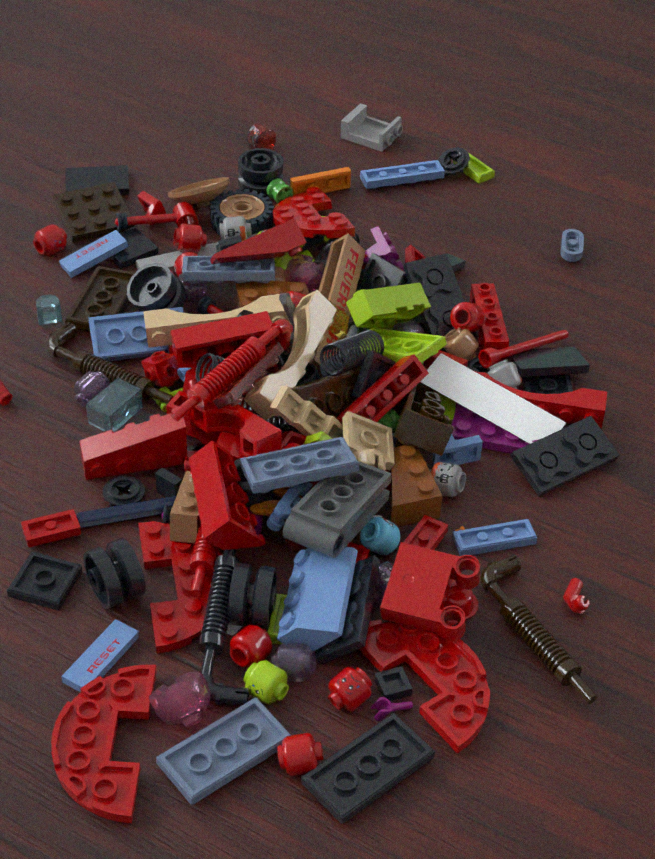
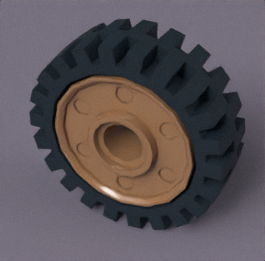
M236 189V192L230 190L227 194L223 192L212 201L211 226L220 235V223H223L224 218L243 216L246 223H251L252 235L263 230H269L273 227L274 223L273 202L270 201L268 196L265 197L263 193L258 194V191L255 190L251 193L249 189H245L244 192H241V189Z

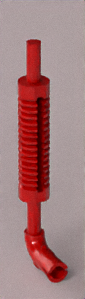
M279 319L272 323L271 328L260 338L252 336L218 364L217 367L187 391L188 399L171 413L172 418L175 421H179L195 406L199 409L207 406L224 389L230 386L231 383L237 380L247 369L266 354L265 346L274 338L277 350H287L290 345L291 333L293 332L291 323L286 319Z
M185 457V472L191 471L189 463L190 457ZM201 520L189 565L191 572L194 574L190 594L194 597L201 596L205 577L213 574L219 547L209 544L203 538Z

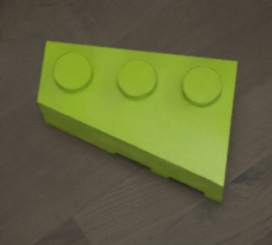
M421 283L369 290L362 289L355 292L353 298L346 302L356 327L392 330L399 329L431 307Z

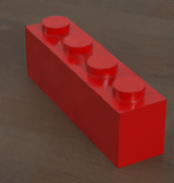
M214 441L209 442L189 458L190 474L193 478L194 494L197 499L203 538L209 544H214L222 550L265 545L266 542L263 535H257L255 526L258 524L254 514L249 513L246 507V503L249 502L248 496L241 486L237 484L241 479L231 453Z

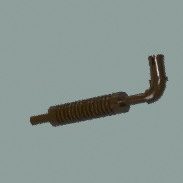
M67 322L57 331L52 332L47 339L46 348L48 352L54 357L59 356L73 362V369L78 372L84 373L128 394H132L144 401L152 397L168 404L174 397L156 389L155 382L149 378L92 355L87 351L81 350L76 354L63 348L62 345L77 334V328L74 324H70V322Z
M513 554L502 560L489 562L480 575V581L484 591L490 592L502 606L500 615L548 670L551 671L562 686L571 684L588 704L595 702L597 695L580 678L582 668L519 598L514 597L510 599L497 585V580L521 570L520 559L516 558L517 556Z

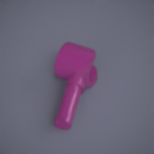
M380 697L370 709H377L379 712L374 716V719L382 721L390 712L412 709L413 703L411 701L391 703L387 698Z

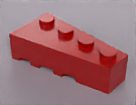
M264 311L170 330L172 348L178 367L196 368L199 360L206 353L227 358L250 337L260 338L271 328L272 321L268 312ZM275 338L265 346L266 354L251 367H257L258 364H268L269 367H277ZM211 356L207 357L204 360L201 368H204L206 362L209 360V358H211ZM211 359L210 362L207 364L206 368H209V367H210V365H211V363H212V359Z
M171 413L164 416L156 414L150 416L149 421L135 425V422L126 424L122 430L117 432L109 430L79 440L86 480L184 465L185 457H187L184 418L175 421Z

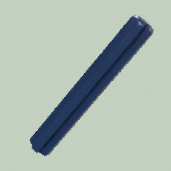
M176 496L78 512L76 517L80 528L161 515L165 505H168V507L171 505L172 508Z

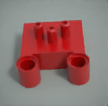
M401 542L380 606L382 619L439 633L448 640L455 641L463 637L466 629L465 613L458 606L450 605L445 607L452 579L464 590L474 589L478 586L480 582V563L478 559L472 555L456 556ZM463 570H471L474 573L471 575H464L461 572ZM456 620L459 624L457 626H449L446 622Z

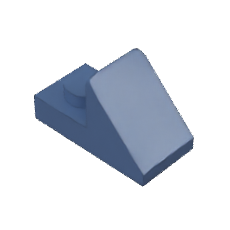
M451 434L443 455L440 456L433 453L432 467L437 462L460 465L480 460L483 441L479 435L455 440Z

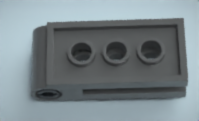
M358 461L359 471L351 472L345 476L337 475L324 478L291 509V514L283 528V537L329 557L336 558L388 501L390 491L385 488L390 484L392 474Z

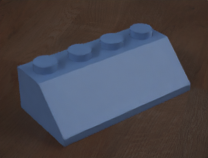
M345 547L336 558L307 548L306 550L299 551L294 558V567L289 579L288 593L284 600L285 606L279 622L280 628L277 640L301 658L342 636L358 553L355 548Z

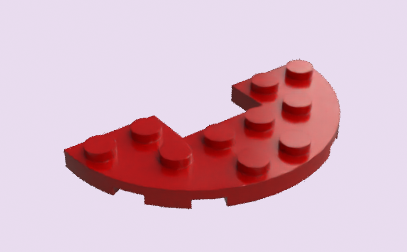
M309 187L305 192L292 195L279 202L273 209L275 226L294 218L304 237L314 238L317 234L326 235L327 238H341L347 234L355 236V227L343 214L334 212L326 217L320 216L317 211L332 209V202L321 188Z
M151 521L138 523L144 569L172 566L177 600L150 603L156 653L160 654L187 646L192 643L193 638L201 634L213 574L205 577L201 596H192L190 591L194 574L191 572L189 565L195 543L170 541V524ZM219 549L217 557L222 555Z
M381 619L370 621L365 647L359 650L380 672L393 669L406 662L429 685L437 696L422 704L419 714L458 754L479 734L488 713L490 689L486 679V671L481 661L461 639L452 641L445 639L439 633L396 622L382 623Z
M156 665L124 667L118 669V673L103 679L101 676L95 678L80 688L81 693L71 702L68 701L55 722L51 740V752L58 780L76 803L100 817L117 822L132 823L141 771L140 763L111 761L119 718L149 720L157 673Z

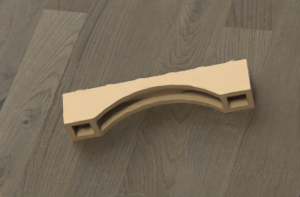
M318 290L302 297L293 312L294 340L291 353L284 366L277 373L267 375L253 382L244 398V401L264 420L273 416H279L270 406L281 385L289 386L290 388L296 386L298 380L306 373L305 368L307 364L314 358L316 347L324 340L326 329L334 321L332 318L337 309Z
M280 294L262 296L244 307L217 314H188L170 309L144 311L148 348L172 345L170 330L234 318L243 310L253 313L267 311L272 323L279 319H286L287 321L289 319L279 300Z

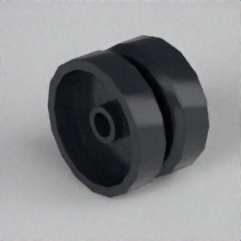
M255 148L243 152L238 158V187L241 189V192H244L245 189H249L250 193L255 190L258 191V194L263 193L267 197L269 183L277 178L283 180V157L278 152L266 148Z
M152 263L136 271L127 285L126 294L134 307L139 312L183 307L186 302L187 292L184 285L167 266L161 263Z
M119 538L107 543L106 551L101 547H96L84 552V567L89 583L96 598L105 609L122 604L123 596L128 600H132L145 594L146 584L141 565L133 548L126 539Z
M235 564L228 602L229 625L244 626L248 622L251 611L252 624L262 629H269L272 611L274 612L277 598L276 567L261 566L257 571L254 583V569L252 565Z

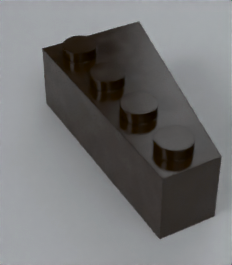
M419 382L407 394L394 437L398 438V441L404 445L412 446L413 444L442 456L454 428L449 424V417L444 415L445 408L440 405L441 399L436 390Z

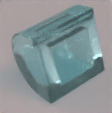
M54 295L40 296L36 300L39 326L62 322L61 305L58 297Z

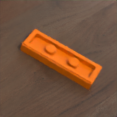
M349 167L293 177L290 178V187L293 189V195L305 192L309 187L321 188L324 193L348 189L351 183V170Z

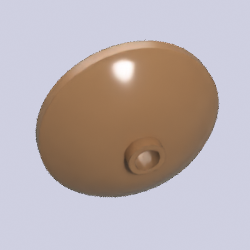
M220 177L188 184L169 191L168 197L179 203L197 204V208L210 205V200L223 193L228 187L230 179L229 177Z

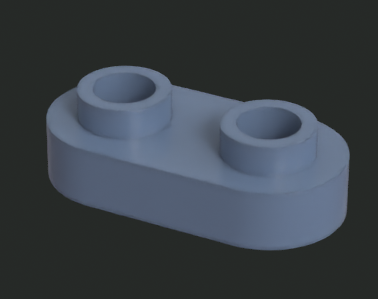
M567 229L562 233L560 255L568 262L580 260L583 254L584 235L579 230Z

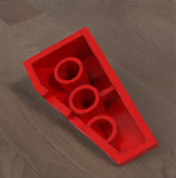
M293 218L215 253L210 262L211 264L282 258L286 255L293 257L302 252V247L307 242Z

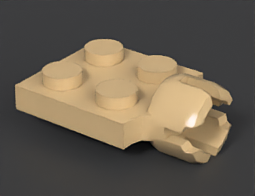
M347 411L342 417L343 438L356 459L378 469L390 471L395 464L392 428Z

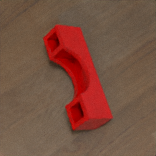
M219 394L203 409L195 406L191 410V423L205 432L227 431L238 434L240 436V454L245 457L282 450V434L279 428L222 394Z

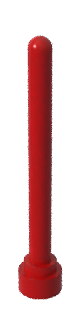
M561 330L499 350L492 347L486 348L479 352V362L484 368H489L497 364L502 358L566 339L569 333L567 330Z

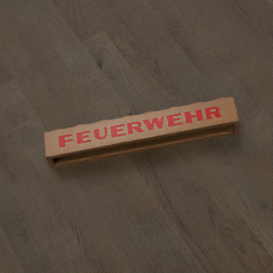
M349 234L332 242L319 287V292L337 309L332 318L334 320L332 325L326 329L324 340L316 347L314 351L315 356L309 362L317 367L320 379L324 378L320 370V352L325 345L344 339L345 327L350 316L346 302L353 298V294L356 292L366 252Z

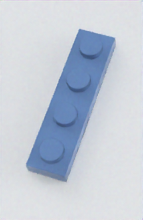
M438 160L362 170L360 171V178L366 189H376L383 186H396L397 184L444 178L445 170Z

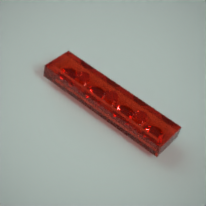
M278 342L266 348V354L247 369L237 380H234L231 385L213 400L216 407L221 409L229 405L231 408L243 400L241 395L252 390L255 387L254 382L267 374L266 369L273 367L279 362L277 357L284 351L281 344Z

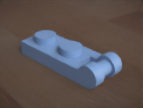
M305 482L290 487L268 518L267 526L273 531H279L285 523L284 519H287L291 514V509L301 500L299 496L304 497L313 484Z

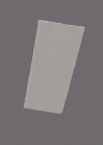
M442 353L427 369L429 374L420 381L530 444L533 443V440L544 438L561 430L566 424L561 419Z

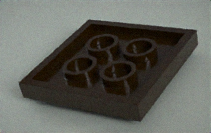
M115 182L53 194V201L72 243L105 236L117 230L115 224L116 213H126L127 217H131ZM129 225L128 229L135 227V225Z

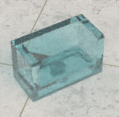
M117 378L86 404L88 423L105 432L109 430L115 432L142 408V393L140 388Z

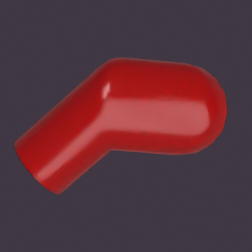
M573 578L570 580L563 599L571 611L578 614L584 613L589 607V600L584 601L585 596L579 595L583 588V582L578 578Z

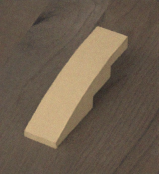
M281 385L270 406L273 411L305 436L323 431L332 439L343 437V425L334 416L324 414L311 401L303 400L289 386Z

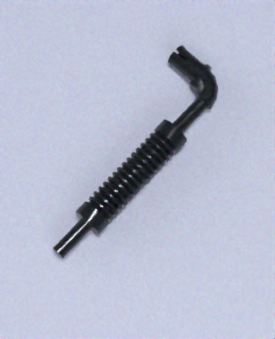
M236 549L225 550L224 555L216 558L198 645L199 650L204 653L201 672L197 675V687L202 696L209 701L215 702L216 705L242 706L249 701V688L224 686L223 683L214 682L212 677L215 656L222 654L224 651V640H226L227 626L229 625L228 602L231 579L235 564L239 563V560L235 557Z

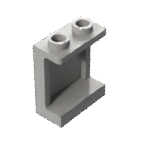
M360 103L341 120L340 138L382 152L401 135L403 131V126L401 125L402 117L398 116L391 123H387L367 116V105Z

